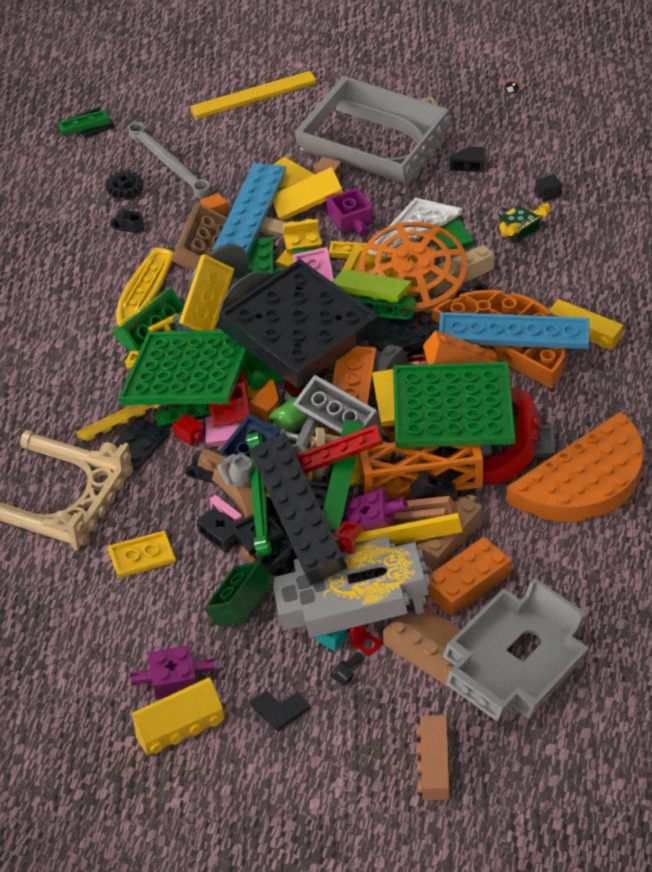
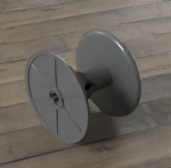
M223 245L207 254V256L234 268L219 312L273 277L272 274L263 271L247 275L249 257L244 248L239 245ZM197 267L195 268V270H194V272H193V274H192V277H191V280H190V288H191V285H192V282H193V279H194V276H195V272H196Z

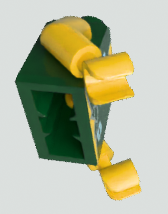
M542 204L535 211L527 210L521 206H516L511 210L506 208L500 209L498 216L500 217L499 229L502 237H510L517 244L539 230L541 217H545L548 212H551L549 204Z

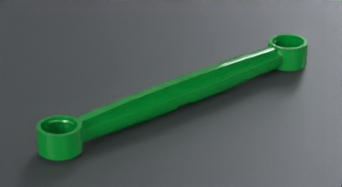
M259 431L247 434L249 449L263 443ZM250 453L252 462V501L256 529L254 545L258 557L272 554V547L268 537L266 486Z

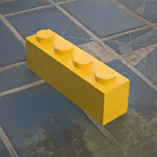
M560 299L550 308L552 316L589 318V341L598 344L602 348L613 350L622 338L623 324Z

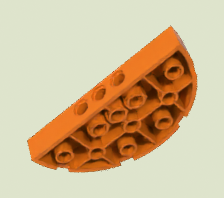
M480 290L460 294L459 298L453 300L449 298L432 309V319L438 324L440 322V312L552 316V312L539 302L517 293H513V295L503 294V291ZM478 345L482 348L493 350L497 354L498 361L508 362L509 367L550 389L558 382L564 370L566 348Z
M620 411L507 486L506 501L524 513L536 515L541 519L560 522L584 521L587 518L600 517L615 510L633 494L641 477L643 444L636 427Z

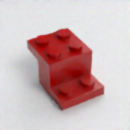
M244 370L240 372L229 403L209 404L213 427L241 423L248 414L250 415V400Z

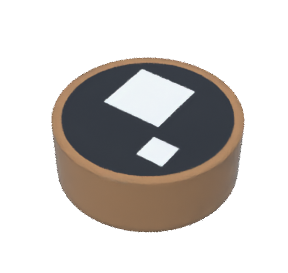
M516 78L507 79L504 83V91L510 94H517L521 86L519 80Z

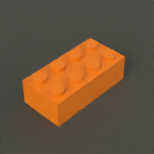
M483 537L428 575L431 586H427L429 594L427 596L452 617L510 576L512 559Z

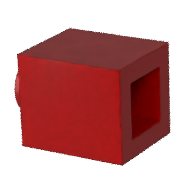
M186 413L173 424L174 436L190 446L200 442L204 436L203 423Z

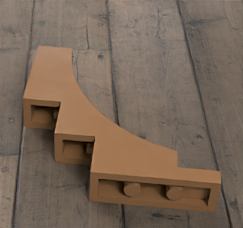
M203 448L200 453L198 466L214 472L212 481L218 484L230 496L242 515V520L254 514L251 480L244 487L227 485L218 471V465L223 463V460L227 457ZM224 466L226 472L229 466ZM242 547L241 559L254 563L259 558L257 553L250 556L246 549Z

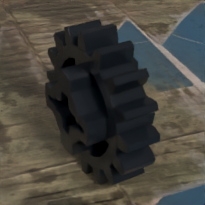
M121 170V173L115 172V175H109L110 179H106V190L109 195L112 194V198L118 196L119 200L122 197L127 200L129 196L134 198V194L139 195V191L143 190V180L141 175H137V172L131 173L130 170L127 172Z

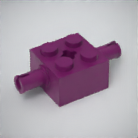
M359 188L327 197V214L341 234L355 229L361 237L369 234L370 230L367 225L373 224V207Z
M383 489L346 501L347 515L346 518L342 519L341 525L344 521L361 523L364 529L363 532L394 526L393 514L407 510V500L405 497H401L392 501Z
M187 645L148 652V670L130 672L129 674L131 686L149 682L153 684L155 699L158 700L196 684L195 676L198 673L215 671L213 658L199 661L192 660L190 648Z

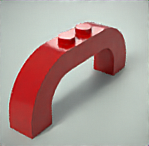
M510 387L513 414H518L515 444H512L501 455L483 458V479L486 485L500 484L514 478L529 465L534 457L536 443L539 441L538 430L541 427V420L531 396L524 390Z

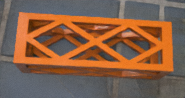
M395 442L383 444L359 453V472L364 495L373 492V490L383 489L390 499L412 497L410 485L419 476V474L412 472L429 470L427 472L435 476L448 469L464 472V474L452 481L455 483L457 491L483 487V457L479 445L450 446L460 450L446 458L429 454L438 447H425L417 451L409 448H395ZM392 451L409 456L395 465L378 461ZM377 452L370 457L368 456V453ZM419 459L429 462L411 465ZM396 476L413 480L399 490L382 486V484ZM471 478L473 479L472 482H465Z

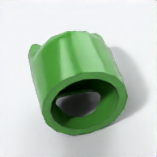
M291 398L270 414L269 418L274 421L276 427L287 429L288 432L296 433L303 428L309 415L293 407V403L297 398Z

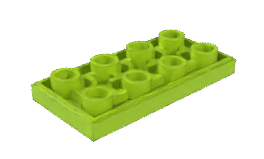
M343 269L332 281L345 292L353 294L355 297L366 296L372 300H387L389 303L398 302L411 288V281L347 269Z

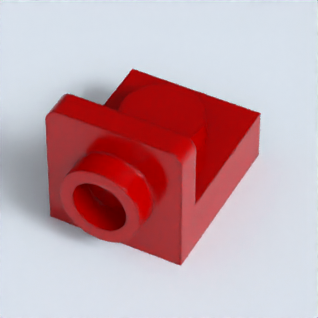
M344 521L335 531L333 537L340 552L353 554L356 551L354 541L364 531L361 523Z

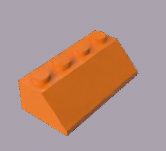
M436 330L423 345L428 364L499 362L497 354L493 350L482 348L477 344H471L463 339H458Z

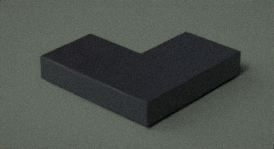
M265 691L250 702L251 706L277 732L311 709L310 704L297 692L282 703H279L268 691Z

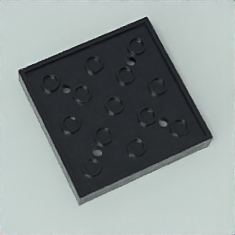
M298 259L219 312V329L296 388H299L314 375L323 371L378 331L379 315L303 260Z

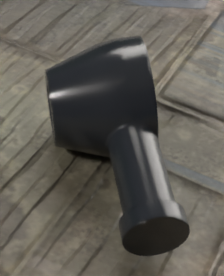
M356 652L348 661H341L332 670L330 677L346 685L354 677L351 668L364 660L362 654Z

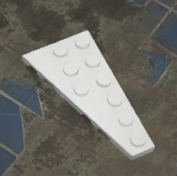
M414 198L389 226L404 222H424L441 227L462 215V208ZM421 227L404 228L406 232L421 231L428 233L431 230ZM391 231L381 236L374 243L382 245L388 238L398 234V231ZM416 235L408 236L410 242H414L417 239L423 237ZM398 238L388 246L396 249L403 243L401 238ZM369 249V254L376 255L377 250ZM383 252L381 257L386 256V255H389V254Z

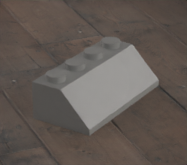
M316 375L312 377L293 403V407L340 434L342 433L345 419L364 423L363 429L376 425L380 421L376 409Z

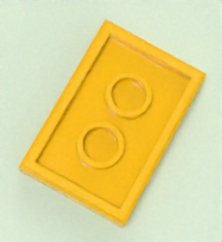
M165 530L107 546L118 578L176 562Z

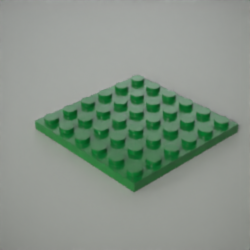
M222 330L148 332L119 395V404L131 406L229 403L249 351Z
M508 362L393 365L395 448L515 444Z

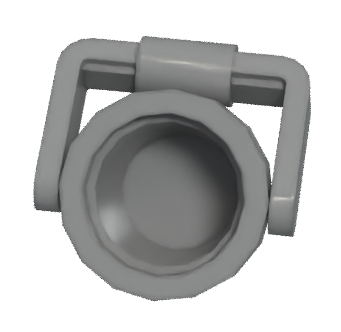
M243 452L228 456L223 460V463L218 465V471L227 485L244 487L250 483L252 462ZM224 466H229L227 472L225 471Z

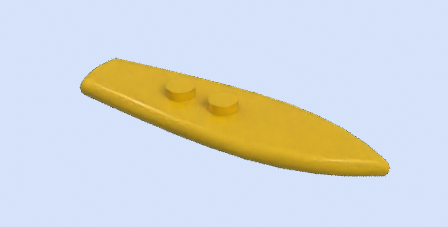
M154 248L140 265L119 299L116 311L117 325H120L157 296L172 264L173 251L165 248Z

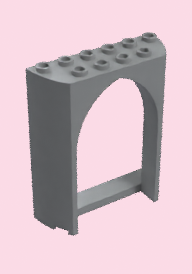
M343 76L296 129L295 138L303 151L338 160L342 164L409 185L414 177H418L420 170L426 167L428 160L434 157L437 148H441L451 118L447 108ZM336 107L338 111L397 129L410 136L417 145L409 155L396 158H381L312 134Z

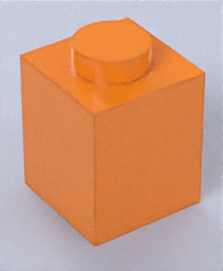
M219 193L200 200V203L223 216L227 215L228 202Z

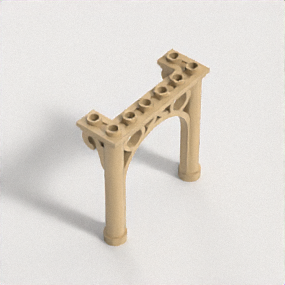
M25 430L20 441L22 448L78 465L85 471L88 477L87 486L82 496L73 505L53 514H35L0 503V521L70 543L72 548L78 551L81 545L84 546L86 544L89 533L96 529L99 518L104 517L107 506L114 502L115 494L123 488L126 477H130L133 472L129 444L125 443L117 448L111 443H104L99 451H89L37 435L36 432L31 430ZM99 476H107L106 480L102 483L94 481ZM95 490L100 491L97 496L95 495Z

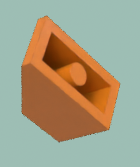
M270 380L249 402L250 413H254L255 417L268 423L271 421L269 418L270 414L279 407V399L273 380Z

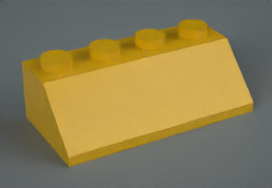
M210 677L132 713L135 735L146 755L157 754L163 748L171 744L176 745L190 735H198L203 729L217 726L224 720L223 707Z

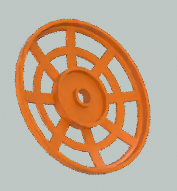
M404 222L381 230L369 240L361 253L359 272L386 276L384 271L392 269L397 275V279L417 281L418 286L411 287L406 293L420 292L423 302L416 303L414 311L420 312L433 309L457 294L466 278L467 258L461 243L447 230L430 223ZM421 227L431 230L428 233L421 231L406 232L404 228ZM394 230L398 231V234L388 238L382 245L374 243L381 236ZM439 232L447 236L455 243L458 249H448L435 235ZM416 235L423 236L424 238L420 243L410 242L408 236ZM398 238H401L403 243L396 249L388 246ZM433 240L442 250L432 251L427 245ZM368 249L377 250L375 257L376 268L365 272L364 263ZM382 253L391 254V262L381 265ZM461 255L462 267L457 279L448 273L451 266L450 256ZM445 256L444 269L435 266V258ZM411 259L417 260V262L414 264L408 261ZM431 272L439 275L434 281L425 284L424 278L429 276ZM444 279L453 284L447 292L430 300L427 290L436 287Z

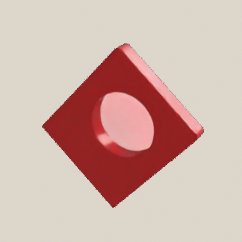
M366 624L350 628V644L369 656L383 644V642L366 632ZM365 640H372L375 645L371 649H365L362 643Z

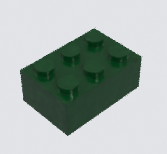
M261 561L234 566L203 609L217 626L244 623L250 618L253 609L260 604L262 596L269 591L274 577Z

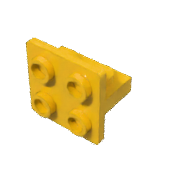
M307 219L301 222L292 221L283 225V244L286 246L287 253L297 248L322 247L318 230V219Z

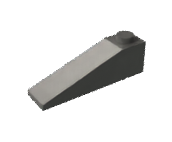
M390 344L385 347L375 359L373 372L393 369V365H409L403 348ZM373 377L368 402L369 406L376 400Z

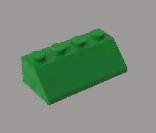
M169 288L114 328L112 333L124 347L131 351H140L149 332L148 328L175 314H179L181 318L184 305L174 290ZM177 321L169 326L172 331H175L182 324Z

